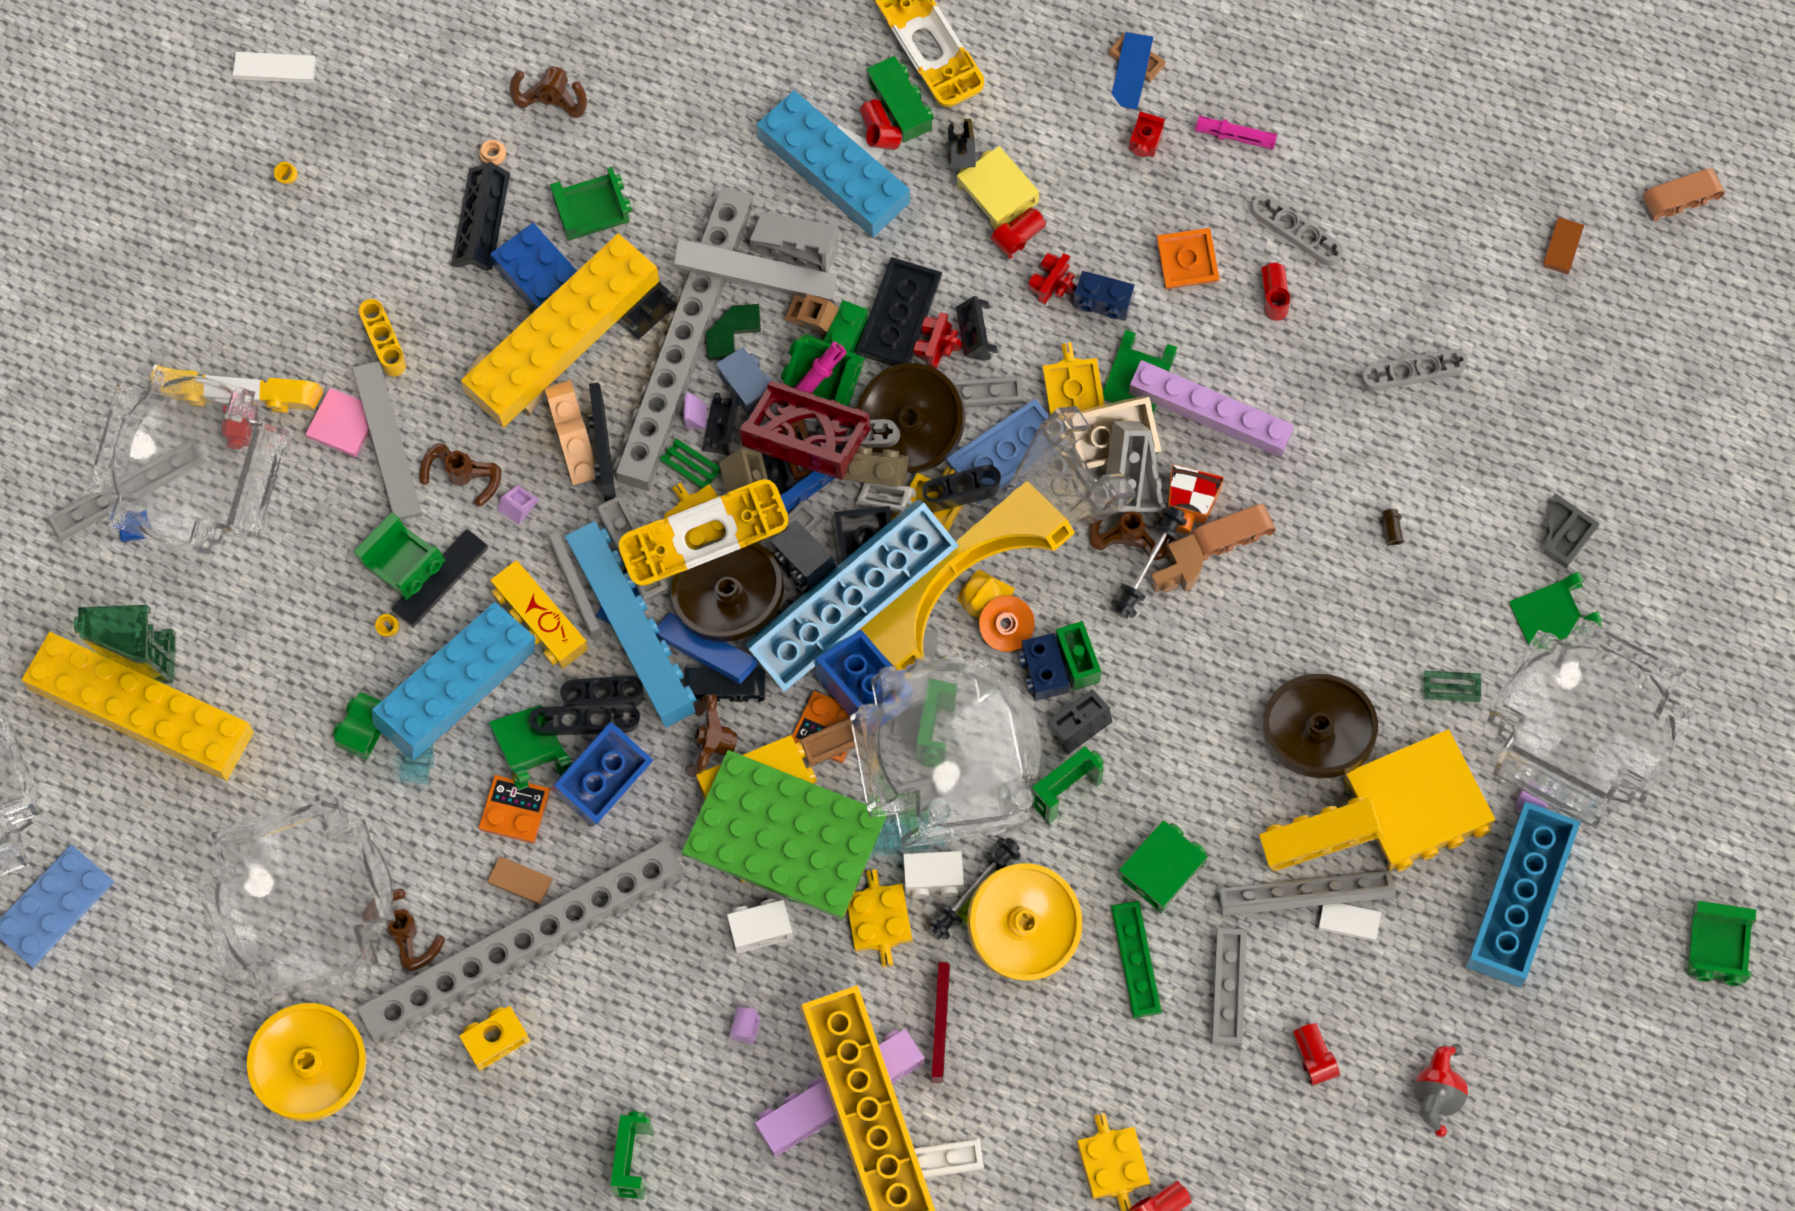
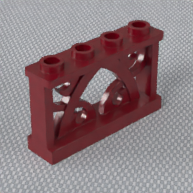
M769 381L766 391L748 421H744L741 426L740 435L743 447L843 480L850 462L865 436L869 434L871 425L869 414L861 409L851 408L835 400H827L815 396L811 392H803L791 388L784 383ZM773 403L779 404L777 406L779 416H775L770 411ZM766 416L770 421L763 427H760L761 422ZM815 418L825 434L810 436L801 441L795 438V432L790 423ZM781 428L786 430L788 432V435L781 434L784 433ZM848 428L854 430L853 434L849 436L835 437V435L847 433ZM836 444H846L841 454L836 452Z

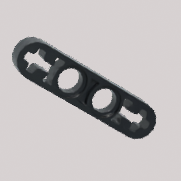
M629 704L539 707L530 713L528 725L532 733L539 736L599 734L611 722V713H615V725L623 733H629L638 727L640 713L636 707ZM596 713H601L606 717L607 721L602 726H596L591 722L590 718ZM624 713H629V716L632 718L635 717V719H631L630 724H625L624 719L621 718H623ZM567 714H573L578 718V723L573 727H567L563 724L562 718ZM554 715H558V727H554ZM539 716H544V720L547 721L544 727H539V723L535 722L538 721Z

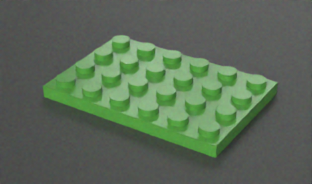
M728 750L682 850V856L843 920L888 815L886 812Z

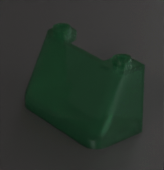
M148 605L78 607V616L74 618V631L98 654L163 684H173L176 632L173 629H161V631L154 632V625L148 624V614L151 613V608Z

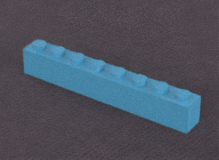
M593 521L566 535L565 537L665 728L696 713L692 705L696 698L689 685L686 687L682 686L680 679L684 678L677 662L671 665L668 656L672 655L665 640L659 642L655 634L660 631L653 617L646 618L644 611L648 608L642 596L638 595L635 597L631 590L636 585L628 572L622 573L620 566L624 565L617 550L611 552L608 544L612 543V540L606 529L600 530L596 522Z

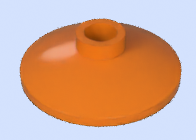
M1011 595L996 597L989 601L981 611L979 617L980 634L984 641L996 650L1003 652L1018 650L1021 648V641L1030 639L1034 632L1035 619L1033 612L1028 604L1018 597ZM1003 618L1009 619V626L1007 628H1002L1000 625V621Z

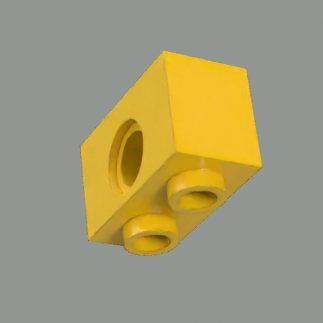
M511 1006L505 1009L504 1007H499L493 1010L488 1015V1019L480 1024L474 1022L463 1029V1034L459 1035L479 1071L530 1041L528 1034ZM494 1030L501 1032V1036L497 1041L488 1042L486 1040L489 1032Z

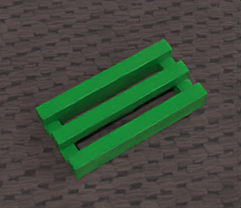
M677 438L674 440L672 447L667 449V453L660 458L661 463L700 489L708 484L711 485L721 472V468ZM680 449L713 472L709 473L676 450ZM673 456L674 458H676L677 460H679L680 462H682L683 464H685L686 466H688L689 468H691L707 480L705 482L702 481L701 479H699L698 477H696L695 475H693L692 473H690L689 471H687L686 469L672 461L670 458Z

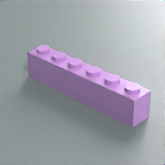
M1142 360L1130 384L1129 394L1136 397L1148 396L1150 402L1279 457H1282L1294 429V425Z
M906 1029L901 1032L894 1030L882 1039L884 1042L879 1045L892 1084L924 1065V1056ZM823 1077L812 1081L808 1085L809 1089L799 1095L796 1092L783 1100L784 1105L778 1109H767L757 1117L758 1121L755 1122L756 1129L774 1158L837 1119Z

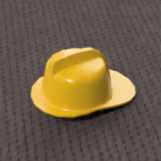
M978 569L961 589L957 601L962 604L964 610L971 616L979 619L982 609L989 601L1003 595L1012 596L1015 588Z

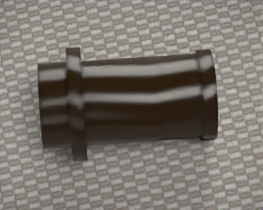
M1397 509L1385 510L1382 512V517H1380V522L1384 524L1387 546L1404 543L1400 525L1402 515L1398 513Z

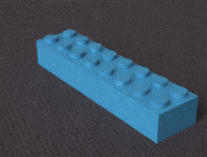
M917 499L744 645L785 692L815 667L816 658L852 636L959 545L926 504Z

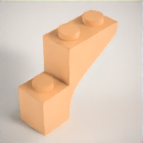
M571 380L548 386L545 389V393L572 484L576 485L596 479L593 452Z

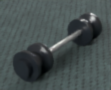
M1176 507L1162 508L1160 512L1164 517L1162 522L1152 526V529L1160 537L1132 587L1121 583L1119 588L1122 591V595L1119 600L1112 599L1110 604L1114 607L1113 612L1120 617L1128 619L1129 615L1132 617L1136 616L1137 612L1134 609L1136 602L1144 601L1146 598L1137 589L1165 538L1177 541L1176 529L1179 525H1186L1187 520L1183 518L1185 513Z
M1009 837L1006 839L999 838L996 841L998 845L997 850L994 853L987 851L984 854L985 859L991 865L951 909L941 903L938 906L940 914L936 918L928 917L926 919L928 925L926 930L937 940L941 938L948 940L950 937L948 930L953 924L960 926L963 923L956 912L976 891L979 885L995 868L999 870L1006 867V864L1011 859L1019 860L1021 857L1018 852L1020 847L1014 840Z

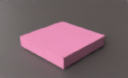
M330 388L305 434L306 437L356 457L370 432L361 400Z

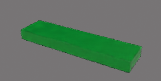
M1140 901L1111 905L1132 1017L1135 1019L1162 1014Z

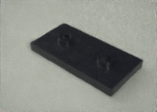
M891 257L857 347L856 355L892 366L911 363L916 341L921 337L924 318L929 315L942 279V272Z
M597 382L589 384L592 412H588L590 429L594 428L599 462L594 463L596 480L601 479L602 491L606 502L615 498L616 494L605 405L601 386Z

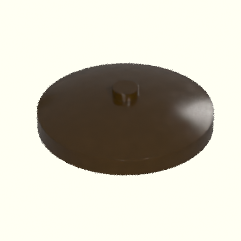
M902 363L880 372L865 387L857 405L858 409L869 414L870 420H891L899 428L900 438L895 445L872 448V451L882 453L883 449L897 450L899 455L909 456L907 474L925 472L943 463L955 451L965 428V406L955 384L941 371L921 363ZM872 427L873 435L880 434L887 439L889 434H893L888 427H886L883 433H876L874 427Z
M717 539L700 546L696 550L719 542L722 539ZM753 543L675 574L671 589L672 603L682 624L693 634L710 641H736L758 632L771 621L783 599L784 580L779 564L774 556L762 545Z
M1308 674L1291 679L1273 693L1265 708L1263 735L1267 747L1282 765L1303 776L1333 778L1350 773L1368 759L1377 740L1378 717L1371 700L1355 684L1334 675Z

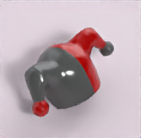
M1458 1043L1452 1044V1046L1437 1047L1429 1066L1419 1073L1414 1083V1093L1421 1104V1118L1434 1129L1435 1135L1441 1138L1446 1136L1447 1129L1444 1125L1440 1124L1439 1114L1443 1116L1455 1114L1465 1104L1468 1096V1086L1465 1079L1452 1070L1450 1066L1451 1056H1459L1463 1051L1462 1046Z

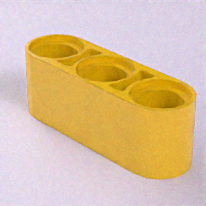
M376 299L363 301L359 306V315L382 370L391 377L403 374L406 370V360L383 305ZM371 313H378L375 318H367ZM384 335L389 336V337H388L386 340H384V341H378V340H377V339H378L379 337H381V336H384ZM392 358L398 359L394 364L387 363Z

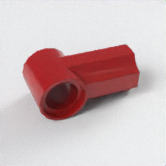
M872 99L869 102L863 103L859 110L867 127V144L874 148L896 150L901 143V130L896 126H891L880 100Z
M1030 207L1010 224L1004 223L993 232L990 240L1009 259H1012V255L1016 251H1022L1027 241L1046 227V221L1036 208Z
M1279 262L1268 263L1266 266L1261 267L1265 299L1264 311L1268 318L1279 321L1283 320L1289 312L1291 296L1287 287L1285 265H1281ZM1279 302L1282 306H1275L1272 303Z
M1317 1023L1307 1024L1293 1031V1037L1303 1058V1069L1308 1071L1311 1078L1309 1080L1311 1086L1340 1076L1337 1061L1331 1051L1328 1052Z
M1174 1181L1153 1197L1149 1196L1140 1200L1129 1211H1180L1192 1203L1186 1188L1179 1181Z

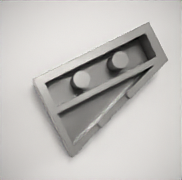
M762 212L750 238L751 251L792 265L828 273L838 251L837 226Z
M1139 421L1112 422L1103 502L1115 512H1161L1162 508H1166L1160 489L1162 488L1161 480L1157 474V459L1151 430Z

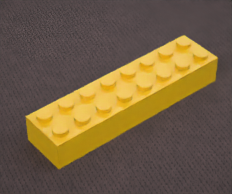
M619 233L616 234L461 380L465 394L504 428L660 281L657 267Z
M52 632L48 633L21 680L27 689L35 694L224 781L229 779L254 734L249 722Z
M858 985L801 1004L799 1009L868 1211H935Z

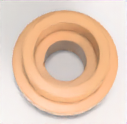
M488 140L479 150L480 159L484 164L492 162L499 165L506 158V149L501 142ZM491 151L498 152L495 156H488Z

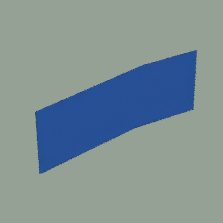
M1125 32L1116 78L1111 93L1121 107L1136 110L1138 108L1153 36Z

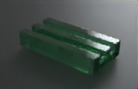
M1424 671L1423 700L1481 702V673ZM1430 679L1475 681V685L1430 683ZM1430 689L1472 691L1475 694L1430 692Z

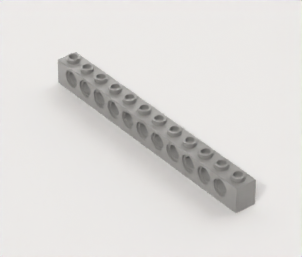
M722 186L719 195L713 196L710 207L712 214L710 219H705L702 227V234L704 235L702 241H697V243L737 252L754 206L753 195ZM723 217H731V218H733V219L730 220V221H722V220H721ZM715 240L724 241L720 245L713 244ZM686 270L685 280L687 282L684 289L680 288L678 291L676 311L671 312L667 322L669 330L667 336L661 337L658 347L660 352L658 360L654 359L649 372V375H651L649 384L645 383L642 388V404L640 408H635L632 431L631 433H626L623 441V448L625 450L622 457H617L614 465V472L619 483L650 491L660 464V458L667 445L706 338V332L710 327L727 279ZM698 287H706V288H707V289H706L705 291H703V292H697V291H695V289L698 288ZM690 310L698 311V313L693 316H689L686 314ZM681 334L690 335L687 339L684 340L677 338ZM672 358L681 359L680 362L675 364L668 362ZM663 382L672 383V385L667 388H663L660 386V384ZM654 406L664 407L659 412L651 411V408ZM645 430L654 431V434L651 436L642 435ZM637 454H643L646 456L643 460L636 461L633 459V457Z
M666 839L358 1007L357 1010L376 1045L380 1042L388 1044L398 1037V1032L406 1028L413 1030L424 1023V1018L433 1013L435 1016L445 1013L450 1009L449 1004L459 999L466 1001L476 995L475 990L484 985L487 987L496 985L502 980L501 976L511 970L513 973H517L528 966L527 962L538 956L539 959L549 956L554 951L553 947L561 943L567 945L576 941L580 937L579 933L589 928L590 931L600 928L605 924L604 919L614 914L618 917L627 913L631 909L630 905L639 900L641 903L647 902L656 896L657 890L665 886L669 889L678 885L682 881L681 877L685 876L684 869ZM649 869L659 871V875L654 879H647L644 876ZM624 883L634 885L633 890L629 893H622L619 891V888ZM598 897L609 899L608 903L603 907L593 905ZM573 911H581L583 913L578 921H570L568 919L569 914ZM547 925L557 926L556 932L552 935H544L542 933ZM521 939L531 940V945L526 949H518L516 947ZM496 953H504L506 955L505 959L498 964L491 962L492 956ZM470 967H478L480 969L478 975L473 978L466 977L465 972ZM451 981L454 983L450 991H439V987L443 982ZM425 995L428 997L424 1005H413V1001L417 996ZM394 1009L401 1010V1016L397 1020L390 1021L387 1019L390 1011Z

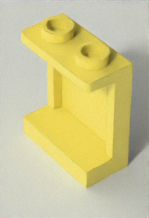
M1000 146L993 151L988 150L984 152L976 162V167L962 168L958 172V189L964 188L990 218V226L994 230L1004 223H1011L1027 209L1039 203L1038 189Z

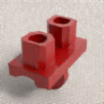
M1051 253L1045 255L1040 268L1050 273L1046 279L1034 273L1028 282V289L1038 295L1040 303L1046 305L1056 287L1058 289L1055 295L1058 298H1062L1064 293L1071 295L1075 292L1076 285L1072 282L1075 275L1068 272L1066 277H1064L1070 267L1068 261L1071 256L1065 253L1061 257Z
M941 312L938 318H924L922 332L923 335L931 336L930 342L918 340L914 347L915 356L926 360L929 366L936 369L942 354L950 357L952 351H960L962 347V342L957 338L958 331L951 329L952 324L947 321L948 314Z

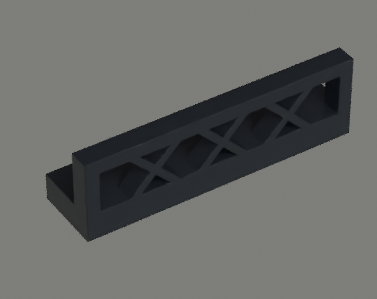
M492 162L469 169L451 265L454 267L472 264L485 271L493 269L491 253L497 247L510 172ZM479 175H481V179L477 183V178ZM477 199L476 204L472 208V204ZM472 223L471 229L467 232L468 227ZM467 248L466 256L462 257L464 250Z

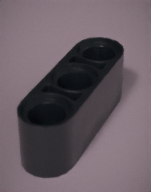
M984 465L928 480L923 486L921 501L926 504L931 512H938L991 498L998 493L1001 473L995 466ZM983 478H991L995 483L985 485L981 480ZM964 485L968 490L958 492L954 487ZM930 492H937L941 495V497L938 499H931L930 497H928L927 494Z
M710 667L688 668L684 670L683 687L689 685L696 699H701L706 694H713L717 697V702H720V699H730V702H748V699H758V702H762L765 700L766 671L754 668L745 680L739 684Z
M630 675L572 679L566 681L560 689L564 706L629 704L637 707L644 700L641 681L639 678ZM628 688L638 690L634 696L624 695L625 690ZM600 690L610 692L605 698H597L595 696ZM572 692L581 693L580 698L577 700L567 699L568 695Z

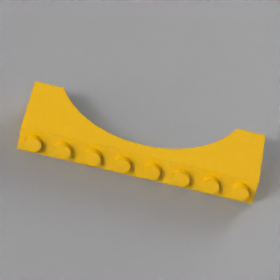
M1026 481L955 541L959 545L955 550L859 630L866 634L898 673L906 679L925 663L923 640L928 618L941 594L960 574L985 558L1009 550L1038 548L1055 551L1075 532L1067 518Z

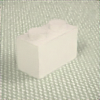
M962 851L904 854L906 895L912 894V898L923 899L929 897L930 893H941L942 897H954L958 895V892H963Z
M768 899L761 902V906L750 909L749 906H741L733 909L732 913L727 914L737 954L793 939L784 900Z

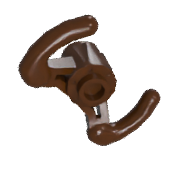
M556 66L547 68L545 73L542 74L539 83L523 94L520 93L519 86L524 78V72L517 70L512 76L509 89L512 101L516 106L526 108L534 102H543L562 107L572 118L583 116L587 107L585 90L579 81L572 83V89L577 98L576 104L566 89L568 78L563 69Z
M434 444L427 451L421 462L419 481L422 485L429 483L430 468L436 458H440L444 463L447 478L454 485L463 486L468 484L472 478L489 477L490 482L488 486L475 499L477 506H483L496 493L501 482L502 470L497 464L476 462L470 459L467 453L464 454L459 450L451 452L446 444Z
M1101 505L1094 513L1089 525L1090 545L1097 550H1104L1112 544L1134 546L1143 549L1149 557L1156 543L1145 530L1146 523L1143 522V516L1139 512H1124V515L1118 519V524L1100 535L1099 528L1101 522L1109 511L1107 506ZM1163 516L1159 518V524L1162 522ZM1165 538L1154 560H1161L1165 557L1167 546L1171 543V540Z
M713 694L703 696L695 707V715L702 716L706 710V722L702 726H698L695 731L694 742L697 743L698 749L702 751L698 754L695 765H688L685 768L686 774L690 777H696V774L703 773L708 765L709 758L714 753L725 756L728 750L733 752L736 747L737 733L729 727L721 726L716 710L717 697Z
M404 889L388 891L370 904L364 913V919L367 925L383 928L390 935L391 939L400 948V962L404 969L415 971L423 968L440 953L445 939L441 935L436 936L430 948L423 955L414 957L413 939L417 935L418 929L414 917L406 909L393 910L389 914L379 913L380 909L392 901L403 899L406 895Z

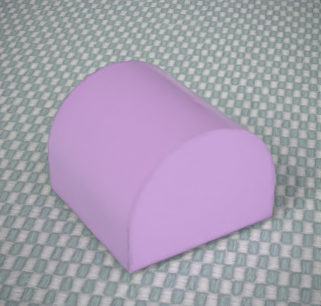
M736 1008L729 1034L731 1039L748 1044L755 1042L761 1019L755 1009Z

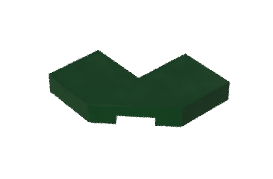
M759 304L731 306L706 332L708 361L723 360L735 352L734 334L761 332Z

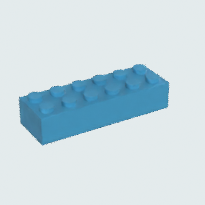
M795 90L756 124L757 137L761 142L872 238L910 204V189Z
M494 602L372 709L373 725L414 761L535 652V637Z
M1525 801L1517 818L1466 963V968L1513 986L1522 987L1534 959L1580 821Z

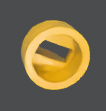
M280 162L274 169V176L277 181L283 184H291L296 181L298 172L293 164Z
M390 614L379 616L375 623L377 633L387 638L395 636L400 627L398 620ZM386 621L393 627L391 631L384 625Z

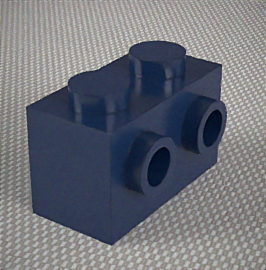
M1082 271L1075 292L1074 307L1085 312H1094L1111 319L1126 321L1133 300L1135 284Z
M1055 633L1021 641V651L1017 652L1020 667H1026L1029 677H1025V684L1028 694L1033 693L1035 701L1067 694L1069 692V681Z

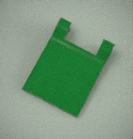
M1125 330L1103 390L1104 400L1114 403L1136 397L1129 394V388L1140 361H1145L1169 372L1176 357L1178 347L1167 344L1163 357L1160 359L1133 350L1132 347L1136 339V333ZM1151 403L1152 411L1154 414L1157 405Z
M1575 572L1554 584L1509 601V605L1532 652L1602 626L1601 622L1603 620L1598 611L1582 618L1570 591L1583 587L1582 583L1584 580L1580 572Z
M542 705L490 721L488 724L509 766L518 791L529 787L527 782L530 780L528 769L554 761L557 772L561 776L572 764L569 755L562 748L557 735L539 736L532 733L529 729L530 713L534 709L542 707ZM539 716L538 721L535 722L539 723V727H544L547 721L544 720V716Z

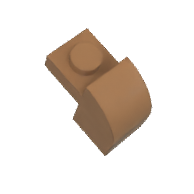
M807 294L805 298L794 295L784 320L812 330L819 335L826 336L839 308L829 300Z
M1194 534L1168 544L1167 556L1172 566L1152 574L1150 584L1155 593L1160 590L1164 593L1170 592L1177 588L1180 582L1186 592L1198 582L1203 565V554Z

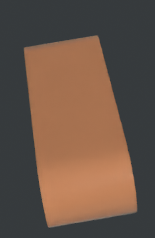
M1708 168L1647 190L1642 195V198L1653 220L1658 221L1659 217L1665 215L1670 217L1683 212L1682 209L1688 207L1693 209L1707 204L1708 200L1714 198L1719 200L1724 196L1725 190L1714 169Z
M1258 504L1198 527L1191 535L1194 534L1201 548L1203 560H1208V556L1224 554L1234 550V546L1250 544L1260 540L1259 537L1266 534L1270 536L1276 531V528L1265 505Z

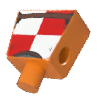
M1175 464L1172 465L1167 509L1170 506L1178 508L1185 513L1183 518L1187 520L1185 526H1178L1177 532L1190 534L1193 522L1205 525L1221 492L1224 477Z

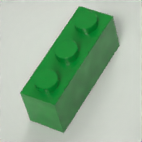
M894 55L866 68L867 82L877 99L880 100L892 125L901 130V140L903 143L932 130V120H934L932 110L928 105L924 106L922 103L921 92L916 84L912 85L908 79L909 72L904 63L900 64Z

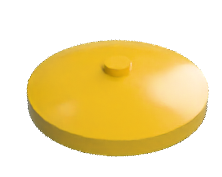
M1014 864L993 872L976 889L968 909L967 928L973 949L980 960L992 971L1012 980H1037L1050 976L1060 970L1075 953L1082 934V912L1073 889L1059 874L1036 864Z
M317 1003L296 1004L273 1014L260 1026L254 1035L247 1055L249 1082L259 1100L273 1113L289 1120L303 1122L329 1117L345 1107L358 1092L365 1076L367 1064L365 1045L355 1025L338 1010Z

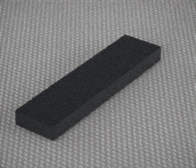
M466 529L442 554L445 562L439 571L432 574L423 583L421 589L408 600L402 597L391 608L392 612L410 627L414 628L486 552L488 545L470 530Z

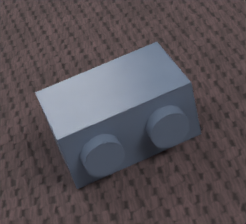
M742 347L716 363L717 375L731 393L738 394L739 405L749 415L754 411L766 391L769 381H773L768 373L764 375L759 369L761 366L753 353L748 354L745 348Z

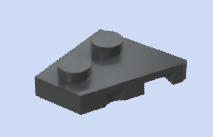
M1555 493L1551 499L1543 553L1567 569L1600 523Z

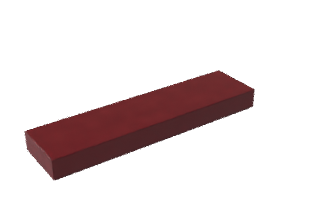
M938 962L931 1083H942L944 1079L950 978L949 962Z

